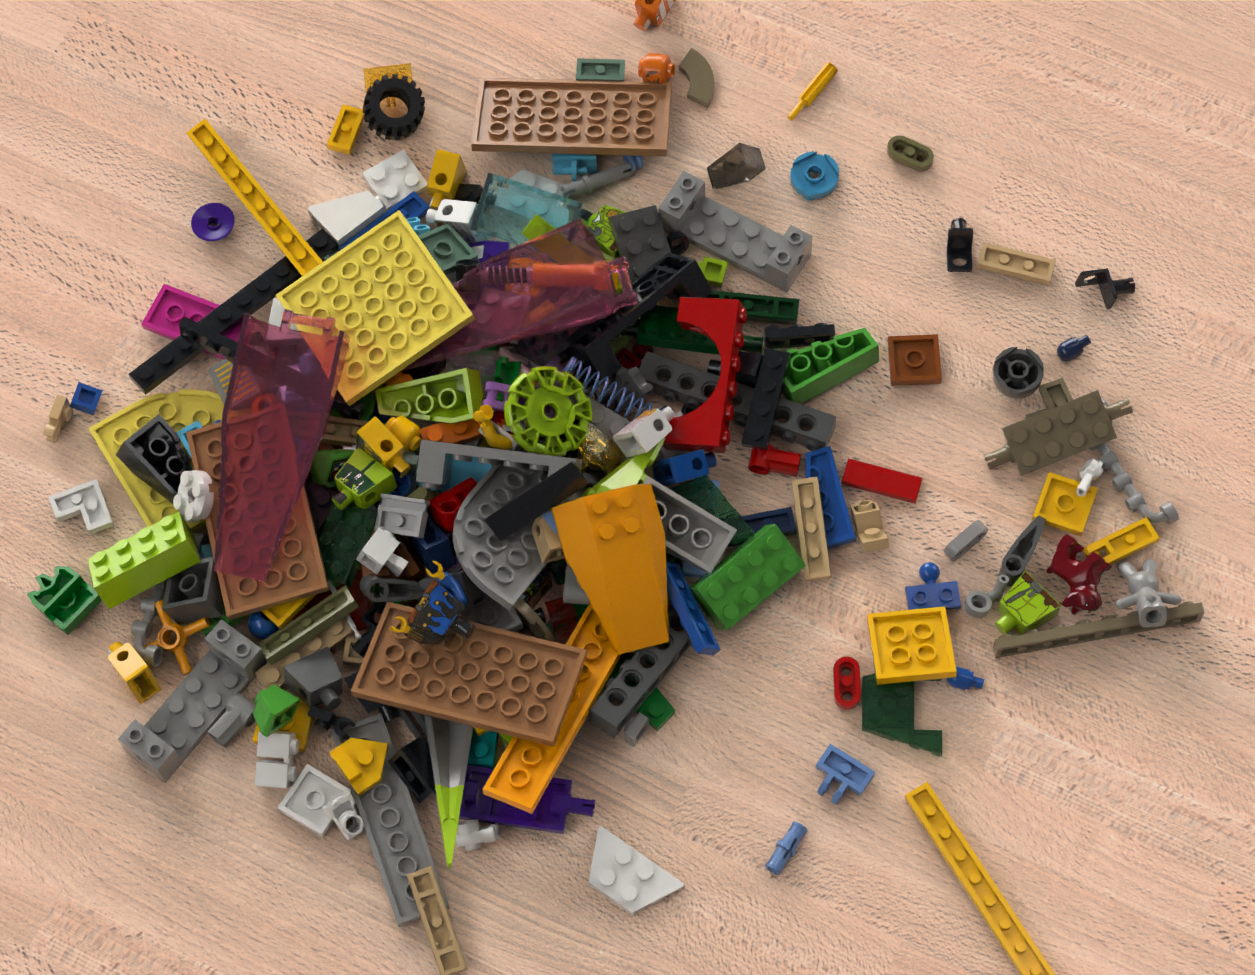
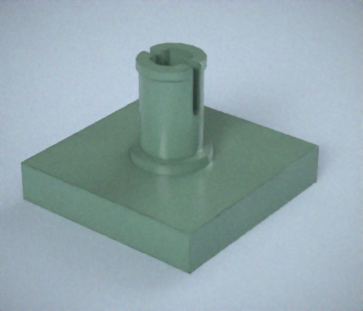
M449 223L418 236L445 275L456 271V262L458 260H477L478 255Z

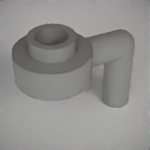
M1000 575L994 589L987 594L982 591L970 592L964 602L965 611L974 618L985 617L990 611L992 602L1002 597L1009 582L1008 576Z

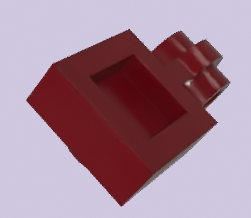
M635 343L632 353L623 348L616 355V358L626 369L635 366L639 369L642 363L641 359H644L646 352L653 353L654 349L652 346Z

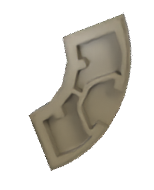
M691 48L680 63L679 70L687 76L690 82L687 98L708 109L714 95L713 71L707 60L699 52Z
M520 598L513 608L533 636L557 642L541 618Z

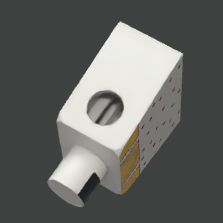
M667 405L663 406L660 410L657 408L646 411L617 432L612 438L626 458L647 453L672 431L669 421L675 417L674 412Z

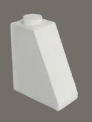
M368 190L312 205L308 208V213L314 225L319 230L323 229L338 243L339 247L384 214L386 205L379 196L374 197Z

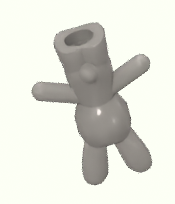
M1147 559L1143 563V571L1139 572L1129 562L1121 561L1118 564V571L1129 582L1128 589L1131 595L1117 600L1116 608L1121 610L1136 605L1139 623L1142 627L1165 625L1167 610L1163 603L1178 605L1181 603V597L1176 594L1158 592L1159 582L1156 578L1157 563L1154 559Z

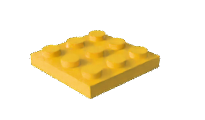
M945 606L867 614L877 685L956 677L957 671Z

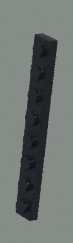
M183 317L179 323L180 334L189 343L195 344L196 342L204 346L212 354L225 356L232 364L238 366L241 364L249 368L257 376L264 375L270 378L277 386H286L294 390L302 398L309 397L315 400L322 408H331L339 412L343 418L361 420L364 415L363 403L356 401L349 406L340 392L189 318Z

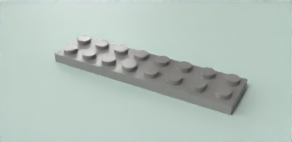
M380 713L355 722V727L349 725L344 727L343 732L350 736L349 739H363L388 743L389 745L382 781L361 796L357 795L351 785L350 787L360 816L363 819L364 828L397 924L401 927L421 919L407 878L409 873L433 866L447 909H450L409 790L388 762L396 753ZM334 730L331 731L336 747L347 741L340 738Z

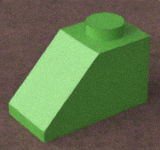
M274 684L265 690H261L254 701L256 707L253 716L262 735L265 737L270 736L292 722L300 701L296 696Z

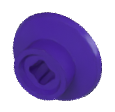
M208 203L201 206L195 211L191 219V227L194 234L205 241H218L225 238L232 231L235 224L232 210L221 203Z

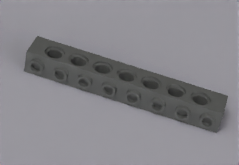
M648 351L639 368L644 380L653 387L647 394L654 393L662 396L669 402L675 403L677 401L686 404L692 410H696L707 401L706 395L714 392L720 378L718 375ZM662 377H667L670 379L667 382L659 381V379ZM737 382V394L733 396L732 402H739L740 405L734 407L732 421L738 426L745 427L755 388ZM686 385L693 387L691 390L682 389ZM780 398L772 435L778 436L790 444H801L810 451L828 447L836 427V416ZM779 418H785L788 421L785 423H779L776 420ZM809 426L812 429L810 431H803L800 428Z

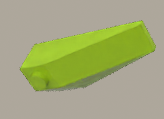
M469 368L375 389L378 411L381 415L404 416L406 418L451 424L474 419L473 414L475 411H479L483 398L480 372Z
M665 438L659 441L647 453L631 456L592 488L589 487L582 497L630 485L642 484L647 477L644 470L649 468L655 461Z

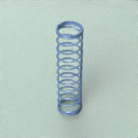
M574 356L563 370V373L567 371L571 374L579 365L575 376L578 380L588 370L583 383L584 389L597 374L589 398L592 397L606 379L604 388L597 401L598 403L601 402L606 393L615 384L606 408H609L624 389L615 413H618L623 404L633 394L624 418L629 415L640 400L641 403L635 418L641 415L649 405V411L652 410V402L646 404L641 410L644 402L643 397L633 404L634 392L624 399L626 387H622L615 394L617 382H613L606 389L609 380L608 376L604 377L597 385L600 376L599 371L595 372L588 380L591 372L590 366L586 367L579 375L582 361L576 363L577 358H574Z

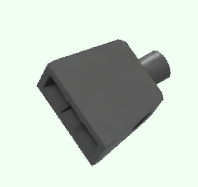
M328 647L284 666V683L308 707H316L324 703L329 710H333L341 704L339 696L343 693V679Z

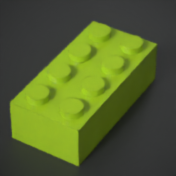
M179 511L164 517L161 521L150 527L141 529L137 534L127 539L118 541L114 546L95 553L88 559L93 587L108 609L123 603L201 561L194 533Z

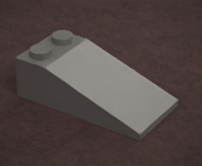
M647 476L643 484H651L665 532L666 553L711 574L737 529Z

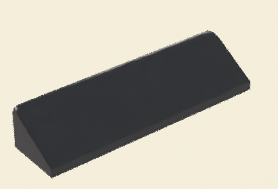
M571 461L484 520L500 542H502L589 483L576 463Z

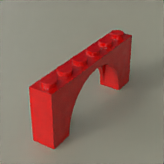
M680 297L677 322L684 330L701 333L716 344L721 358V373L714 392L705 403L696 410L683 416L674 417L669 421L672 431L664 437L665 441L662 445L666 450L697 451L703 449L704 452L725 453L726 445L730 444L729 421H732L734 417L732 399L737 394L735 377L741 365L738 355L739 348H742L744 343L742 325L747 320V310L739 299Z

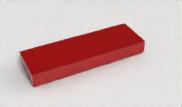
M848 458L841 484L916 504L923 478Z

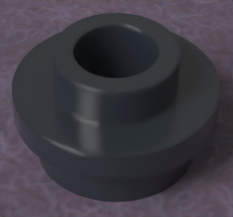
M672 231L666 236L672 254L681 255L687 250L689 240L683 232ZM679 239L680 243L677 246H673L672 241Z

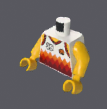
M490 405L480 406L479 411L474 412V420L482 422L478 431L485 436L488 445L501 450L517 452L522 449L512 438L514 434L510 426L507 427L504 412L493 411ZM524 419L519 421L523 431L528 429L524 424Z

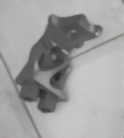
M622 366L614 373L609 386L613 382H617L615 394L622 387H626L624 399L634 392L633 404L643 397L642 408H644L648 404L645 395L653 388L652 385L644 380L636 366L630 369ZM594 384L584 390L586 396L590 394ZM615 384L603 397V399L600 402L601 405L604 404V401L610 399ZM599 389L593 394L596 402L601 394ZM624 389L613 401L615 403V407L613 409H610L611 411L615 412L621 400ZM633 394L620 408V410L617 413L618 415H620L626 408H628ZM641 400L635 405V407L638 408V409H639ZM574 420L573 424L578 426L579 422ZM588 427V435L599 439L604 437Z

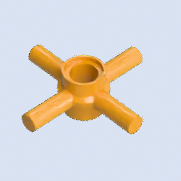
M163 600L157 601L154 605L163 628L158 633V639L144 645V648L146 649L148 645H154L174 652L183 675H187L192 671V667L184 647L188 644L190 635L209 627L210 622L207 617H204L183 627L180 624L173 623L172 618L162 610ZM173 631L177 635V640L174 644L170 640V635Z

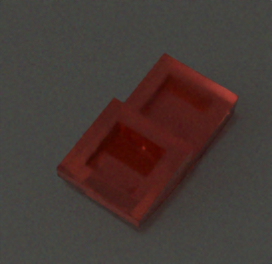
M563 597L545 602L557 643L566 645L578 624V618L574 605L564 603Z

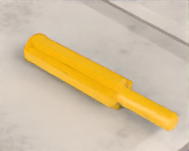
M827 62L800 94L798 104L787 116L790 121L795 119L804 106L809 107L838 72L835 65Z

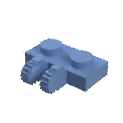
M830 744L816 764V769L827 775L817 793L823 796L834 779L841 785L833 794L832 803L837 805L847 789L861 796L875 776V771Z

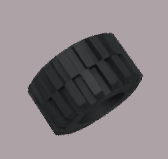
M392 74V78H388V75L382 76L381 81L375 80L373 86H370L367 90L363 105L365 123L369 122L368 128L371 131L375 129V135L378 137L383 134L386 135V140L395 137V141L400 140L403 135L407 138L411 132L414 133L417 130L418 125L421 123L425 111V98L421 97L422 90L415 88L416 83L413 80L410 83L407 82L408 77L403 76L402 79L398 78V74ZM388 97L399 98L406 104L408 112L400 118L389 117L381 110L380 102Z

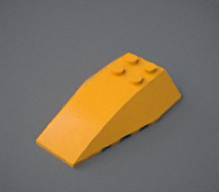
M651 484L621 487L584 496L551 508L565 560L576 575V580L581 589L583 588L593 611L597 613L601 620V625L617 654L621 655L669 642L665 532Z

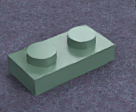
M577 58L576 80L624 81L625 60Z

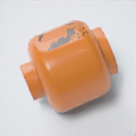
M648 53L639 61L638 75L643 79V82L664 84L674 77L675 64L671 63L670 57L666 54Z

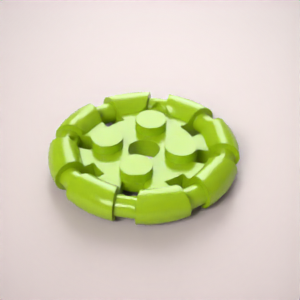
M551 366L535 367L531 369V372L527 374L522 373L518 376L507 392L509 394L508 401L504 402L505 422L507 427L510 426L514 434L512 438L529 453L535 452L541 455L557 457L566 456V452L570 450L575 451L579 448L589 433L587 429L589 423H592L593 417L590 398L586 397L583 391L584 386L569 372L565 371L563 373L558 371L557 367ZM554 381L560 382V387L553 386ZM532 382H538L540 388L535 389ZM572 394H574L578 402L573 406L568 397ZM519 397L526 399L524 406L518 404ZM546 405L554 408L555 415L553 418H548L545 415L544 407ZM575 418L579 420L578 426L573 424ZM523 419L525 426L528 428L524 431L519 423ZM564 433L566 440L562 443L559 436ZM539 436L545 438L544 444L537 442Z

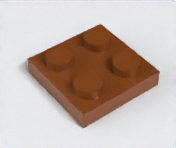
M938 334L888 336L891 386L941 384Z

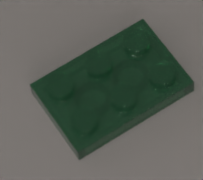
M333 502L318 540L328 581L351 587L360 564L356 558L370 539L376 523L377 513L348 505L344 510H340Z

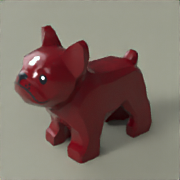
M1066 534L1058 543L1051 566L1046 571L1048 574L1054 573L1070 586V594L1064 599L1062 606L1072 607L1071 613L1073 615L1078 611L1087 613L1096 611L1102 606V599L1097 591V586L1100 583L1102 573L1109 571L1112 566L1095 552H1092L1083 562L1076 560L1077 553L1082 552L1084 547L1077 543L1076 539Z

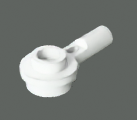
M1091 458L1081 468L1079 475L1082 480L1076 490L1078 496L1084 497L1091 485V480L1095 481L1102 474L1103 469L1101 467L1103 462L1101 460L1097 461Z

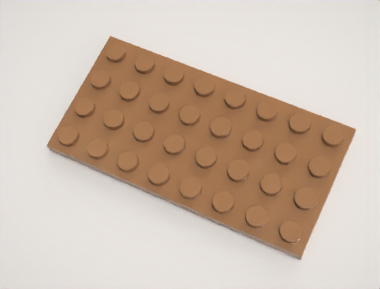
M480 77L471 142L472 151L667 157L672 82L659 84L639 81Z
M283 403L186 432L194 470L205 471L212 480V484L208 485L209 492H214V501L211 512L205 521L227 618L231 620L330 591L285 404Z
M387 602L352 686L351 694L353 697L554 747L586 661L587 650L455 618L446 633L441 635L422 627V624L425 622L434 626L439 625L426 617L429 611L425 610L418 612L413 624L407 622L410 628L424 634V638L419 640L408 633H394L390 630V626L398 630L401 628V622L394 619V617L401 616L407 620L414 608ZM430 612L433 616H441V614ZM462 621L472 625L466 635L457 630Z

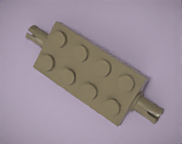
M1098 390L1002 428L1001 430L1006 440L1005 447L984 454L985 461L996 458V460L987 463L989 470L1011 461V463H1015L1020 476H1023L1117 438L1112 426V420L1133 413L1132 406L1121 409V407L1130 404L1127 397L1106 406L1103 404Z

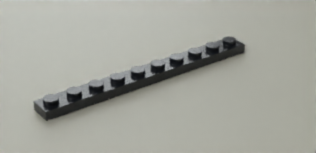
M323 229L306 240L322 261H324V257L328 254L331 256L338 250V243ZM285 256L197 323L224 336L275 298L276 294L301 278L302 275ZM180 335L130 372L129 377L146 395L206 349L196 342L195 344L187 342Z

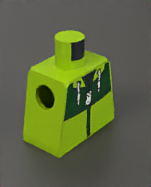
M358 447L335 475L334 479L340 492L332 498V501L340 510H344L351 502L361 509H367L382 499L380 497L381 493L389 494L397 488L394 475Z

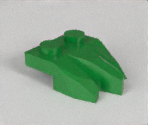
M56 566L54 569L55 575L52 578L45 574L35 577L41 586L40 590L31 591L27 595L33 605L51 623L69 635L102 599L95 589L69 566Z

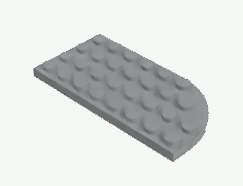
M539 436L538 442L544 444L545 438ZM523 448L518 451L527 453ZM498 460L497 465L491 467L463 501L454 521L453 544L460 565L472 582L480 590L510 611L548 563H542L532 533V525L535 520L500 542L484 519L546 479L548 474L539 470L529 469L530 464L523 463V468L503 466L504 461ZM583 487L578 491V498L583 496L588 489L587 487Z

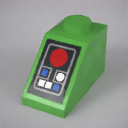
M327 449L308 453L312 482L322 484L326 488L337 486L334 479L335 475L351 457L354 450Z

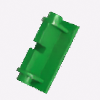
M500 356L499 360L495 363L497 365L494 376L496 378L495 382L512 385L519 376L521 362H509L508 357ZM497 393V401L503 402L504 394Z

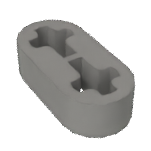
M980 520L973 522L946 546L944 553L952 561H956L987 534L988 528Z

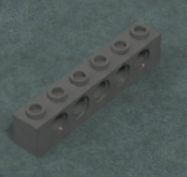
M672 605L668 609L669 642L659 644L667 649L661 650L656 647L659 645L636 650L631 660L626 659L619 670L620 674L616 678H610L604 687L605 692L600 698L597 697L590 709L588 721L612 738L618 735L691 645V639L687 631L682 627L680 617ZM702 611V613H703V615H704V617H705V619H706V621H707L708 614H706L705 612ZM678 627L682 629V631H675L672 628ZM642 664H649V665H651L652 667H651V668H644V667H642L641 665H642ZM631 682L636 684L637 686L629 687L626 685V683ZM617 701L621 703V705L614 706L610 702Z

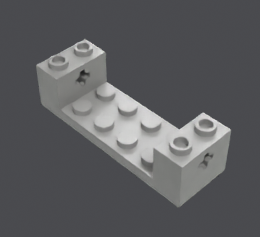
M685 171L682 172L658 208L665 231L669 233L672 231L683 232L687 236L689 243L785 292H788L812 253V235L790 225L783 236L706 197L705 181Z
M421 440L416 481L423 482L422 487L442 490L443 485H450L453 460L472 462V457L478 458V463L497 465V461L500 460L504 461L503 466L523 468V463L530 464L529 469L547 471L548 477L571 461L575 462L581 471L582 460ZM578 491L559 503V505L577 499Z
M222 619L205 637L210 650L145 725H142L135 719L118 738L119 743L129 756L165 783L208 734V730L226 712L225 709L229 701L238 693L242 694L256 677L255 672L267 664L262 649Z

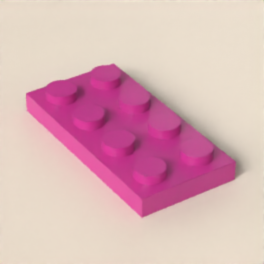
M163 284L141 325L145 330L174 340L181 335L179 323L183 317L198 322L220 305ZM248 317L224 336L241 344L253 323L252 317ZM207 350L203 351L204 353L220 358L222 360L226 359L225 356H222L220 354L215 355L208 352Z

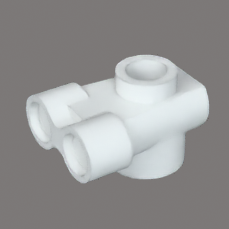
M346 792L336 800L323 806L328 819L332 818L346 840L363 832L364 826L363 819L357 815L353 806L356 802L351 792ZM350 818V825L346 827V821Z
M478 819L461 822L458 824L459 833L456 835V843L458 847L465 846V850L480 848L482 842L497 841V838H500L499 826L495 823L480 828Z

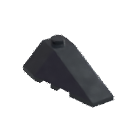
M159 414L125 440L115 454L133 474L172 504L174 496L178 494L182 472L192 471L189 464L190 459L187 453L184 454L176 431Z

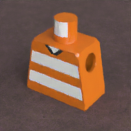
M636 0L635 8L638 16L633 23L634 26L642 31H646L650 23L659 26L676 0Z

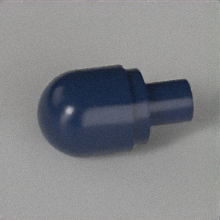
M1087 335L1079 339L1076 337L1069 338L1058 346L1057 355L1062 361H1071L1083 353V348L1091 344V341Z

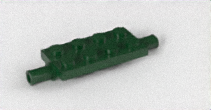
M656 305L652 310L642 314L634 325L625 328L620 333L622 335L635 336V339H637L636 344L720 355L716 344L710 338L696 331L684 330L677 322L678 308ZM744 335L743 347L739 348V350L762 353L764 337Z

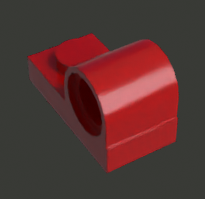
M470 477L429 500L432 520L443 530L453 532L456 515L463 501L477 485V482Z

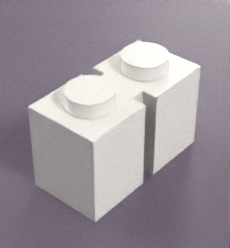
M276 731L270 736L265 737L261 732H258L257 756L284 758V761L265 759L257 761L255 786L288 788L292 786V782L296 781L297 767L294 766L293 757L298 754L299 740L295 739L296 733Z

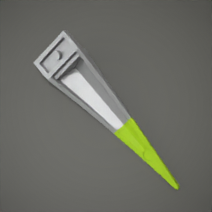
M424 714L447 867L450 869L454 854L473 726Z

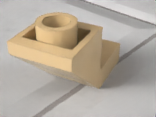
M861 500L855 505H850L858 541L863 552L889 548L888 537L882 526L880 508L876 501Z

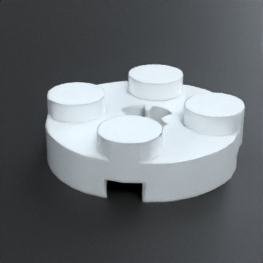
M183 471L180 477L181 482L178 494L173 499L174 508L180 511L184 520L188 522H201L200 519H206L213 506L214 492H209L208 485L212 484V480L205 471Z

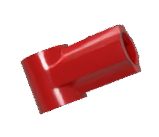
M771 444L768 446V451L752 448L748 470L759 475H767L773 472L797 477L801 454L777 450Z

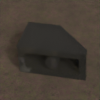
M738 143L707 167L713 189L749 182L766 169L760 148L743 143Z

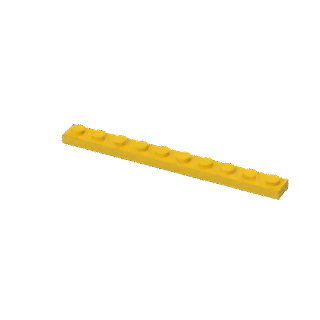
M205 118L186 132L302 276L323 263Z
M926 782L905 794L906 802L1020 975H1055L929 783Z

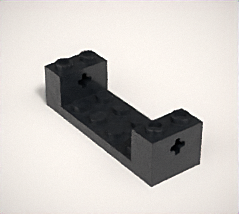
M668 253L612 298L618 303L620 309L565 350L569 360L574 356V358H577L576 363L582 361L579 374L586 367L590 366L589 378L599 371L598 381L607 376L611 379L614 373L622 366L608 342L617 339L620 333L625 328L634 325L642 314L655 308L657 302L663 297L667 296L668 299L679 302L680 297L706 298L712 293L713 290L696 259ZM586 370L583 376H587L588 370Z

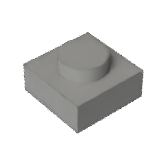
M639 713L635 719L632 717L624 727L625 742L635 747L649 728V718L642 713Z

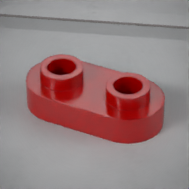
M841 657L835 662L833 668L834 701L841 709L851 710L857 707L861 698L860 666L852 657ZM847 669L851 674L845 676L842 674V671ZM849 694L852 699L846 701L843 699V695Z

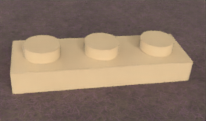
M983 242L977 268L1049 286L1056 260Z

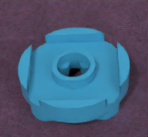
M807 152L795 159L791 168L790 182L794 190L808 201L823 198L837 188L839 168L835 160L829 155L824 154L823 156L817 154V152ZM810 172L820 173L819 178H810Z

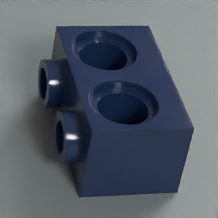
M428 516L424 538L408 536L413 553L434 574L438 571V566L432 561L440 563L443 571L456 564L449 538Z

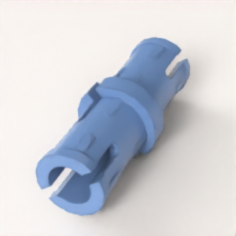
M796 821L792 822L784 838L778 840L775 852L765 864V868L775 875L781 874L790 857H794L797 853L796 848L808 832L807 828Z

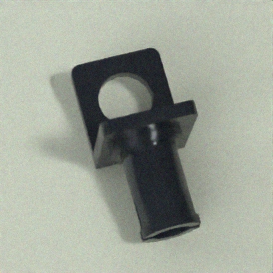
M963 218L953 219L951 228L948 229L946 251L948 272H972L973 228H966L967 221ZM961 258L967 263L963 266H957L952 261Z
M1108 268L1083 271L1075 282L1076 287L1098 284L1106 309H1111L1117 299V295L1135 292V283H1130L1134 281L1133 278L1112 280ZM1095 276L1090 280H1084L1087 277Z
M376 602L360 619L367 626V631L351 647L362 658L368 650L379 623L375 622L374 615L378 610L385 608L386 602Z

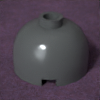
M1011 347L1003 350L996 357L993 366L994 384L1005 396L1014 399L1028 397L1040 387L1044 376L1043 362L1031 349L1026 348V350Z

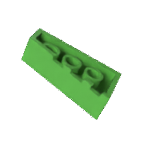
M862 328L835 336L834 340L821 343V341L811 343V346L807 348L787 350L786 352H790L791 358L782 394L787 400L799 404L807 402L880 362L879 345L867 329Z

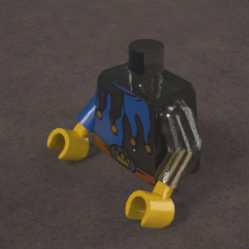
M432 561L438 566V571L431 574L428 569L425 570L429 576L437 577L438 582L435 579L432 580L407 620L401 616L394 617V619L401 622V628L398 630L390 626V630L394 633L404 632L406 637L423 645L440 644L443 640L451 642L456 634L468 639L474 632L475 625L466 620L470 610L466 607L467 598L460 583L449 573L442 572L443 568L440 563Z

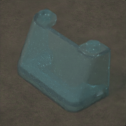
M488 172L470 230L476 231L475 236L485 240H489L490 236L497 237L546 254L521 234L526 225L535 214H538L573 242L586 204ZM546 254V260L558 263Z

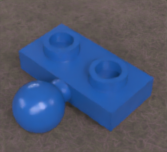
M932 562L924 563L919 569V576L926 584L905 587L908 610L944 606L946 610L960 609L958 581L936 583L940 575L939 567Z

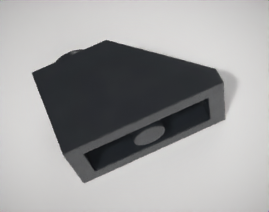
M420 736L402 747L388 760L389 764L419 803L423 802L435 791L429 745Z

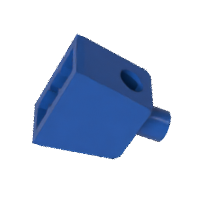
M703 449L654 461L651 467L655 481L664 486L708 475L709 468L716 467L717 461L713 452L705 454Z

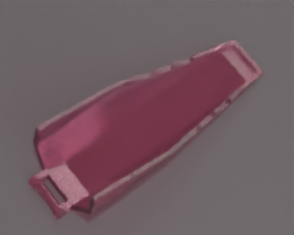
M581 218L491 257L463 274L465 278L453 284V287L476 319L400 372L511 341L589 324L615 313L623 306H633L637 304L638 296L632 288L628 273V260L625 257H619L607 262L593 233ZM618 272L623 293L618 296L612 278V273Z
M285 309L281 326L278 327L260 321L248 313H244L222 413V454L219 469L221 473L220 488H218L219 511L217 514L218 530L215 545V572L265 582L267 580L322 440L345 364L350 336L345 331H339V336H332L335 328V318L326 317V319L296 314L293 310ZM292 323L322 328L323 332L322 335L292 330L290 326Z

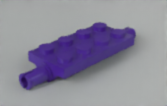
M467 765L459 819H478V822L497 823L504 826L564 834L566 818L569 816V813L590 817L594 815L595 800L572 797V780L553 777L531 814L484 795L483 787L494 769Z

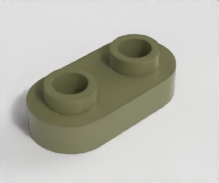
M900 135L892 137L888 142L887 154L892 160L916 171L922 172L931 168L934 154L929 147ZM901 149L903 152L898 153L895 150ZM922 159L925 162H918L917 160Z

